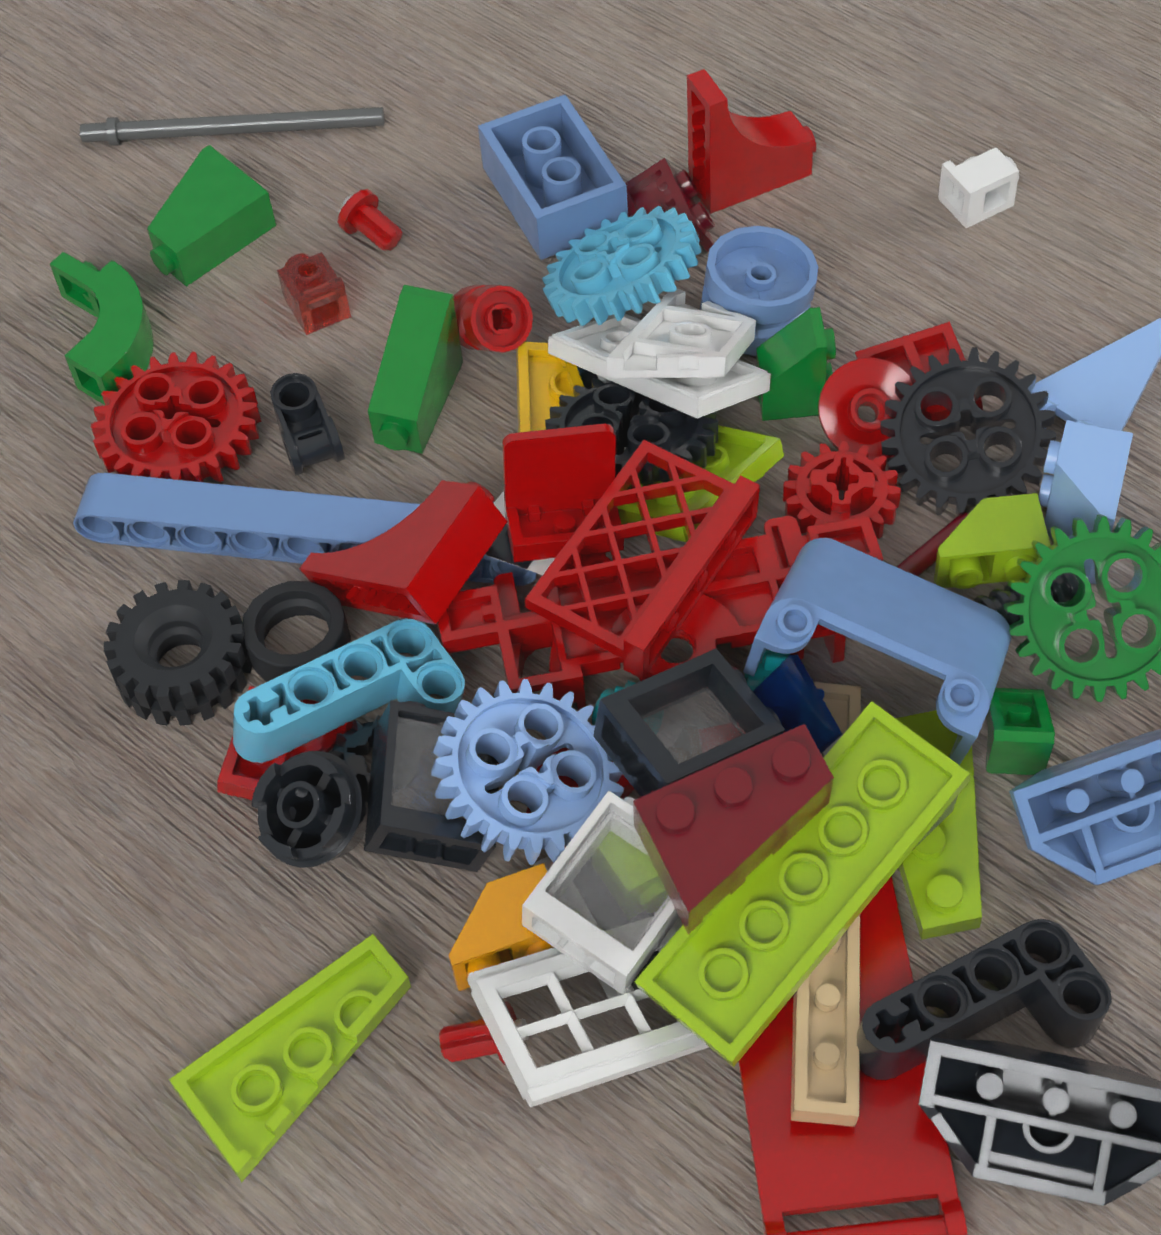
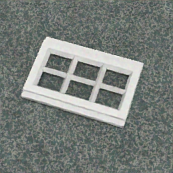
M653 918L613 929L606 933L631 949ZM673 926L655 951L660 952L676 933ZM555 947L471 972L467 978V982L472 990L471 995L523 1100L526 1099L530 1108L709 1048V1046L679 1021L651 1030L636 1002L649 998L640 989L630 991L628 988L624 995L617 991L618 996L573 1009L559 981L589 971ZM547 985L561 1014L516 1027L503 998ZM625 1006L639 1034L594 1049L580 1019ZM568 1024L582 1053L537 1068L522 1038Z

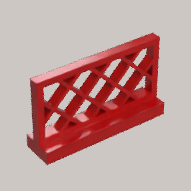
M643 440L525 598L526 608L622 658L623 670L643 680L756 519L760 485L741 475L733 484ZM649 462L668 471L670 481L641 487L638 473ZM630 484H631L633 489H628V490H627V488H628V487L630 486ZM704 489L719 497L712 507L689 511L684 493ZM675 495L680 513L650 518L646 500ZM637 502L642 521L617 526L611 525L609 513L613 507ZM601 523H602V524H603V528H602V529H598V527H599V526L601 525ZM694 524H699V526L695 530ZM685 526L689 539L685 546L660 551L655 532ZM647 535L652 553L621 559L616 540ZM608 542L613 561L582 567L579 553L584 546ZM573 563L574 569L567 570ZM666 564H671L670 567H669V568L667 569V571H666L665 565H666ZM656 567L660 579L654 588L631 592L626 572ZM617 574L622 594L591 600L586 580ZM578 582L583 602L560 606L547 599V596L554 587ZM642 604V606L640 607V609H639L638 611H636V607H635V606ZM627 608L630 623L620 637L598 626L595 614Z

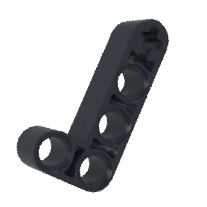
M1032 920L872 1004L866 1010L857 1032L859 1069L865 1075L877 1080H889L898 1077L927 1061L931 1038L968 1039L1024 1007L1029 1010L1043 1031L1055 1043L1064 1047L1077 1048L1086 1045L1096 1034L1111 1005V990L1097 969L1062 926L1051 920ZM1028 953L1037 954L1048 963H1040L1030 957ZM977 980H987L993 983L999 991L989 990L983 987ZM1065 1002L1080 1006L1086 1014H1079L1071 1010ZM926 1007H937L943 1010L949 1018H938L932 1015Z

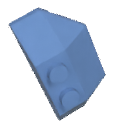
M1161 729L1144 733L1043 769L1009 791L1027 848L1093 885H1100L1161 862Z

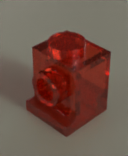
M322 252L311 257L304 253L296 254L288 259L283 268L277 270L283 297L306 335L351 317L344 282L341 277L336 276ZM327 297L331 301L325 305L310 310V304H313Z

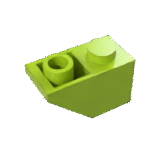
M1038 494L983 498L938 548L934 584L943 588L968 589L980 584L1008 582V580H1021L1026 577L1027 573L1016 563L1018 559H1025L1035 563L1039 556L1031 544L1034 540L1046 545L1048 548L1051 546Z

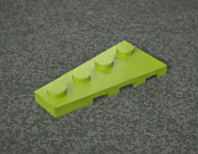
M936 710L896 718L949 757L958 734L943 725ZM972 746L960 763V766L970 773V781L959 793L953 811L912 850L898 867L921 940L977 929L981 925L982 905Z
M372 934L169 1079L176 1093L241 1182L244 1181L411 988L409 977L376 936Z

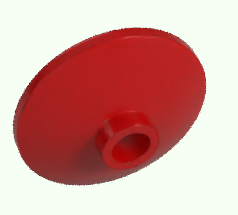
M860 358L842 365L833 372L822 388L818 402V415L824 434L835 448L839 450L841 442L847 441L850 452L857 453L863 445L869 447V459L873 460L883 455L881 442L892 437L881 434L880 424L883 420L894 419L885 413L886 400L901 401L895 394V384L897 382L910 386L913 385L910 376L902 368L892 362L879 358ZM868 406L872 408L875 412V420L873 422L863 421L858 414L859 407ZM884 455L887 459H890V458L894 457V456Z

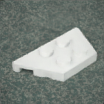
M677 289L675 292H668L660 300L661 302L656 304L607 356L606 377H697L701 379L725 377L754 341L756 320L740 313L727 311L722 306L710 301L703 302L702 309L699 310L685 304V291Z

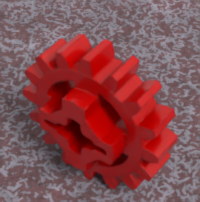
M842 441L839 451L831 452L830 448L825 443H822L819 446V456L814 457L812 454L804 451L801 453L800 466H789L788 481L783 483V502H786L785 516L794 517L798 522L801 534L807 532L808 526L869 515L876 538L880 539L883 536L884 524H894L896 509L899 508L901 488L897 487V471H886L887 458L884 455L873 460L869 459V447L863 445L855 453L849 451L847 441ZM839 490L844 491L843 500L839 499Z

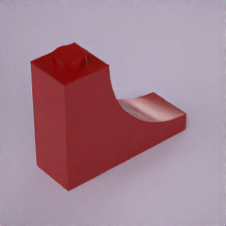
M705 69L687 75L688 174L698 189V198L710 214L812 175L813 153L817 149L816 140L811 129L808 126H802L791 110L763 117H748L732 113L728 109V99Z
M441 480L423 503L391 529L363 544L331 553L311 552L299 569L310 582L327 587L340 600L342 606L437 624L508 521L494 505V496L484 486L471 481L460 483Z

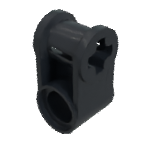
M300 373L286 374L278 378L270 391L271 400L283 445L295 476L302 474L304 467L334 458L337 462L344 460L345 455L337 429L331 416H328L314 381L305 374Z

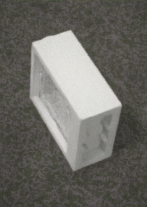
M608 791L523 903L522 925L624 995L677 921L679 915L634 827L633 801L636 799L625 797L623 800L611 791Z

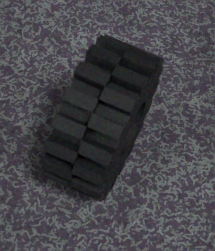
M178 580L177 589L169 590L166 582L156 584L154 586L157 594L147 597L144 590L133 596L136 606L131 609L123 604L116 611L120 624L110 622L107 627L106 633L110 641H104V653L108 660L106 663L123 701L129 708L133 705L136 714L146 720L152 713L156 724L168 726L170 717L176 716L179 725L184 726L192 724L191 715L201 712L202 718L205 721L215 716L212 707L217 703L226 709L234 702L231 690L234 689L242 693L247 685L244 673L251 674L252 664L244 643V627L240 613L235 605L231 606L229 597L222 591L215 596L211 585L201 582L197 591H194L190 580ZM195 645L201 648L199 654L184 665L167 667L159 664L164 654L177 646Z

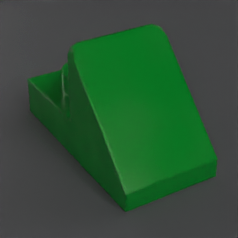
M995 688L986 715L988 726L986 771L996 774L1035 775L1041 770L1046 769L1055 740V730L1044 690Z

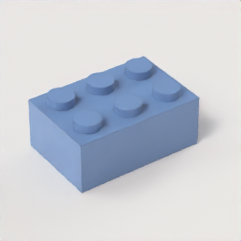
M565 94L478 125L483 169L540 260L551 257L557 252L571 249L568 243L570 240H581L586 236L584 230L587 228L595 231L601 228L602 220L608 219L611 223L618 220L621 212H626L628 216L627 185Z

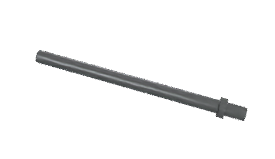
M383 107L122 122L119 121L118 117H109L104 123L80 124V137L83 143L108 141L110 146L120 145V140L384 126L385 116Z

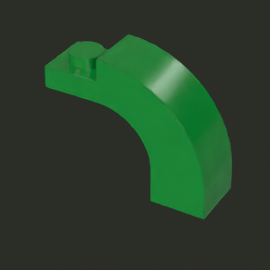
M62 252L49 263L61 296L98 318L93 329L64 356L77 389L105 405L101 393L103 391L118 392L114 378L132 379L131 366L133 365L140 367L143 371L148 369L153 352L151 325L139 288L134 279L122 266L111 260L99 271L92 263L88 261L80 262L67 253Z

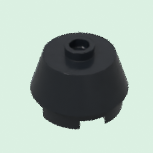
M323 751L302 752L286 760L281 765L274 763L264 772L257 783L252 798V807L258 809V825L261 834L258 838L277 859L287 865L308 868L339 858L353 850L366 832L367 797L348 764L331 753Z

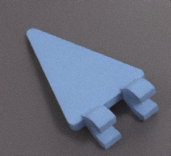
M1161 318L1036 382L1031 394L1040 391H1047L1049 394L1047 404L1040 410L1055 411V415L1064 421H1074L1123 431L1161 359Z

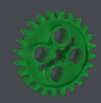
M1097 515L1093 530L1090 531L1081 518H1073V535L1067 536L1056 526L1051 527L1054 544L1048 548L1046 545L1034 540L1031 544L1039 556L1035 563L1025 559H1018L1016 562L1027 573L1026 579L1008 580L1007 585L1021 594L1020 600L1004 604L1006 611L1020 615L1021 619L1009 625V633L1012 636L1026 637L1015 649V652L1019 657L1037 655L1029 667V670L1035 676L1042 674L1049 668L1051 669L1047 682L1051 689L1056 690L1066 679L1069 680V695L1074 699H1078L1085 687L1090 686L1093 699L1097 702H1102L1106 687L1111 686L1116 695L1123 700L1127 697V682L1133 680L1135 684L1146 691L1149 689V684L1145 673L1152 669L1161 675V542L1149 547L1154 530L1146 526L1131 537V520L1123 517L1117 523L1114 531H1110L1107 516ZM1128 558L1134 566L1133 579L1122 588L1111 587L1108 581L1110 566L1119 559ZM1087 559H1092L1094 562L1098 594L1103 599L1112 603V607L1105 609L1103 614L1115 647V655L1112 657L1106 656L1104 633L1100 621L1091 614H1087V610L1092 609L1096 604L1094 592L1084 569V562ZM1061 574H1074L1078 580L1076 595L1067 602L1054 601L1051 596L1052 582ZM1135 614H1143L1148 622L1145 636L1137 642H1124L1121 632L1123 623L1128 617ZM1077 629L1089 630L1092 636L1090 649L1079 657L1068 656L1064 645L1067 636Z

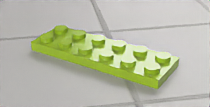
M873 701L868 704L824 757L834 777L829 804L774 855L771 853L746 877L745 882L734 893H729L703 917V922L689 935L684 925H682L635 980V984L641 991L733 1067L970 781V773Z

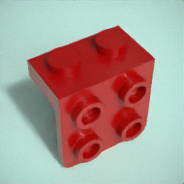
M609 424L511 433L504 437L502 441L505 519L508 521L506 526L514 562L556 558L615 479L616 437L613 427ZM617 506L613 507L609 513L611 525H622ZM601 523V525L598 527V529H602V528H603V524H602V523ZM624 539L616 540L619 551H623ZM608 542L584 546L579 555L610 552Z

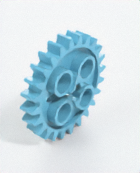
M657 206L647 214L644 207H642L632 217H628L626 212H621L617 221L611 223L608 219L602 220L601 228L598 230L585 229L584 233L586 236L581 240L572 239L568 242L571 247L570 250L560 251L555 254L558 262L547 265L550 274L542 278L545 284L543 291L558 318L564 316L567 323L578 319L580 325L584 326L595 318L597 324L602 325L610 315H614L616 320L620 321L624 317L625 312L630 309L637 314L641 313L643 309L642 304L647 301L655 304L660 303V293L663 291L675 292L677 288L674 281L690 277L687 268L697 266L698 260L696 255L702 253L699 245L700 239L692 221L688 220L686 213L678 215L675 208H671L664 213L662 207Z

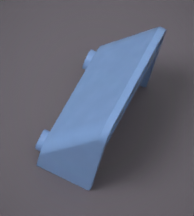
M817 538L806 543L797 555L758 629L743 672L754 677L767 649L781 654L795 653L809 643L817 624L944 680L936 699V711L943 725L958 734L949 758L960 765L978 737L988 713L1011 642L1010 627L1005 618L993 609L836 540Z

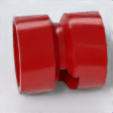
M471 285L460 289L453 296L461 346L473 350L508 352L517 349L526 341L532 329L533 314L530 303L520 291L511 286Z

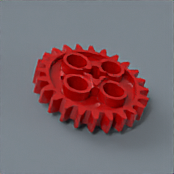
M172 352L169 356L168 364L163 365L155 357H151L149 362L150 369L143 371L140 367L133 365L131 366L132 379L114 378L118 392L103 391L101 393L105 405L94 407L93 411L97 422L91 424V429L95 437L93 440L99 458L103 460L108 473L115 472L116 474L204 482V478L210 476L221 483L224 481L221 469L224 466L234 470L240 469L236 454L251 455L253 452L249 440L259 439L260 437L257 424L261 422V416L254 388L249 387L244 373L235 374L232 363L229 362L219 368L216 356L214 355L206 359L203 364L199 363L196 352H192L186 362H179L176 353Z

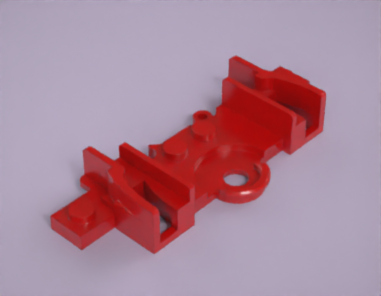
M869 515L808 526L807 535L803 536L794 517H777L765 522L764 535L741 539L673 636V638L687 641L692 646L693 653L688 660L716 649L718 644L730 642L731 648L753 644L758 629L801 548L809 541L817 538L833 539L883 561ZM600 554L592 555L585 561L584 566L609 562L610 559ZM666 564V565H665L666 571H667V569L670 567L671 564ZM656 567L626 572L631 592L654 588L660 581ZM512 572L496 576L492 586L458 592L438 621L442 646L449 654L500 644L506 681L512 693H517L523 679H528L532 692L541 691L547 682L552 683L553 698L560 701L565 694L571 691L574 693L573 703L576 702L577 710L579 711L586 707L583 676L621 669L620 663H623L622 658L533 611L521 613ZM617 574L586 580L591 600L622 594ZM578 582L554 587L547 596V599L560 606L583 602ZM642 604L635 606V607H636V611H638V610L640 609V607L642 606ZM627 608L595 614L598 626L619 637L630 623ZM817 624L811 639L823 637L832 663L844 661L846 636ZM551 647L550 673L522 678L524 663L527 657L537 649ZM804 648L795 653H790L793 661L804 659ZM659 656L643 680L684 662L670 663Z

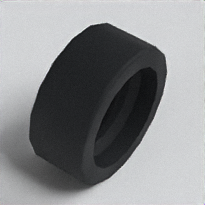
M287 581L269 587L253 599L243 615L244 643L252 667L266 682L338 649L351 641L347 619L340 600L327 587L310 581ZM294 616H314L327 622L329 630L326 636L310 650L298 654H279L266 648L264 639L269 631L282 620Z

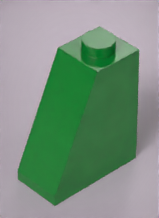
M209 144L200 151L147 228L153 247L150 251V256L155 266L164 275L171 273L187 287L276 227L268 191Z
M409 285L403 286L368 407L375 444L384 445L392 450H407L423 454L463 364L453 294Z

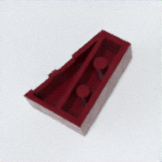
M805 724L633 801L634 827L688 935L703 922V917L729 893H734L745 882L746 877L771 853L774 855L829 804L834 777Z

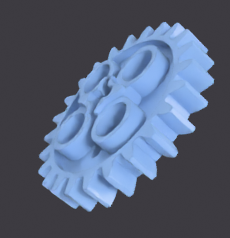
M523 679L517 693H512L506 682L502 680L497 685L494 698L481 687L477 689L472 701L473 704L462 699L454 714L455 717L448 716L441 730L444 736L438 737L433 753L439 758H436L431 775L443 779L439 782L435 796L439 799H453L445 817L448 820L464 816L467 821L461 833L463 838L471 836L477 831L484 835L481 851H488L498 842L503 844L505 861L509 862L518 848L524 849L529 865H534L541 849H545L547 855L554 863L606 793L611 791L618 797L622 795L624 787L616 783L619 781L622 772L614 762H611V758L593 737L595 725L592 726L588 722L594 707L589 705L579 711L571 708L574 700L573 692L569 691L559 701L553 698L552 683L547 682L540 694H533L528 679ZM526 730H536L542 733L546 740L536 739ZM561 748H568V749H569V750L564 751V752H561V753H559V754H557V755L553 754L554 752L558 751V750L561 749ZM477 754H488L494 757L499 764H487ZM542 765L538 773L536 769L538 768V766ZM519 767L521 771L518 775L514 776ZM558 776H567L573 779L579 787L565 785ZM499 786L503 787L501 790L492 794H489L485 791L495 789ZM509 801L524 803L531 810V813H521L515 810Z

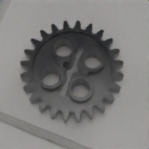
M973 347L970 351L968 361H960L958 353L953 348L949 351L948 364L942 365L935 356L930 355L928 356L929 372L925 374L920 369L912 366L910 368V379L913 385L910 386L902 382L895 384V394L901 401L886 400L885 413L894 419L881 421V434L892 437L881 442V449L883 455L895 456L887 463L888 470H896L898 474L905 472L899 481L901 491L904 492L915 486L918 487L916 494V504L918 506H921L932 497L936 499L937 515H941L948 504L956 505V514L958 516L966 512L967 506L975 505L976 507L983 498L1007 496L1009 493L1013 495L1027 494L1024 480L1036 485L1041 483L1042 473L1035 465L1045 466L1048 450L1042 447H1049L1050 440L1056 441L1057 433L1044 429L1054 424L1055 411L1040 410L1047 404L1049 394L1047 391L1031 394L1035 386L1036 376L1033 373L1019 380L1017 378L1019 361L1015 360L1003 369L999 367V352L995 351L987 363L980 362L977 347ZM991 395L999 398L1003 406L995 411H984L975 402L980 397ZM941 405L950 411V415L941 421H931L922 412L929 406ZM1006 422H1013L1015 424V427L1012 429L1001 426ZM970 426L972 434H976L975 439L966 440L963 432H960V428ZM923 437L934 439L930 444H922L920 442ZM994 445H1004L1013 452L1014 456L1007 461L996 462L991 460L985 451ZM942 454H950L959 460L960 465L955 470L943 472L936 469L932 465V461Z
M597 378L591 379V389L576 385L573 387L574 397L561 395L559 397L560 407H550V419L545 420L546 430L596 424L611 425L616 437L615 477L643 440L701 468L707 466V456L715 455V443H718V419H716V412L695 418L615 382L603 383ZM649 462L638 473L640 484L643 486L653 485L657 481L662 483L670 481L668 471ZM630 484V486L627 488V490H628V489H633L631 484Z

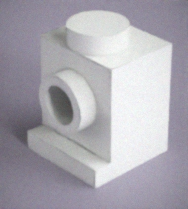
M997 147L978 156L970 157L957 166L949 160L942 164L938 199L965 228H968L1014 206L1019 170L1010 157L1005 156Z

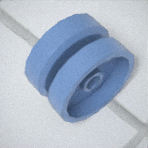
M763 226L743 227L720 236L709 249L700 310L702 309L703 302L710 301L722 306L727 311L740 313L755 319V339L743 354L756 356L757 347L811 307L818 274V264L813 252L799 238L776 228Z

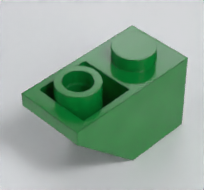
M820 307L809 308L756 348V367L771 374L770 390L758 395L762 421L819 416V397L826 381L833 374L831 363L827 362V360H833L836 357L833 328H824Z

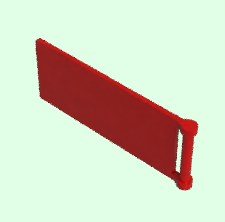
M892 876L860 913L859 1027L866 1010L872 1004L914 982ZM793 995L738 1061L764 1235H968L948 1143L932 1120L928 1118L919 1106L926 1061L889 1080L873 1079L859 1069V1118L855 1127L791 1120ZM935 1198L938 1200L940 1213L937 1215L786 1232L783 1216Z

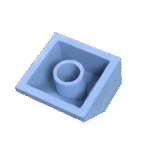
M1066 420L1062 441L1050 440L1043 472L1054 474V476L1043 475L1038 498L1040 505L1047 507L1045 525L1048 536L1052 540L1051 527L1053 526L1061 529L1067 536L1073 535L1072 523L1073 518L1076 517L1081 518L1090 531L1093 530L1097 515L1107 516L1110 531L1113 530L1133 433ZM1087 559L1084 562L1086 576L1091 584H1096L1094 562L1092 559Z

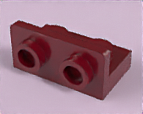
M663 158L625 183L627 185L629 217L634 216L642 207H644L647 214L657 206H661L664 213L671 208H675L678 215L686 213L688 220L692 221L700 239L699 243L709 252V249L714 244L709 230L714 228L715 225L702 203L698 202L695 204L693 197L698 195L699 192L685 169L677 173L666 158Z

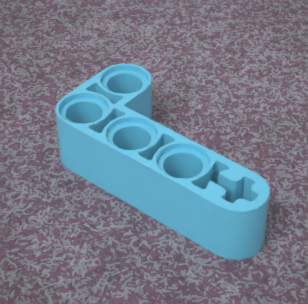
M406 618L397 620L241 695L234 705L233 745L236 752L243 759L250 762L263 763L273 760L395 699L399 702H419L427 708L455 714L458 704L463 698L465 679L461 670L425 623ZM400 653H410L414 656L406 657L400 655ZM352 676H362V677H365V678H367V679H366V680H355V679L350 678V677H352ZM430 694H439V695H441V696H443V697H445V698H444V699H435V698H432V697H430V696H428V695H430ZM313 699L319 703L305 704L301 700Z

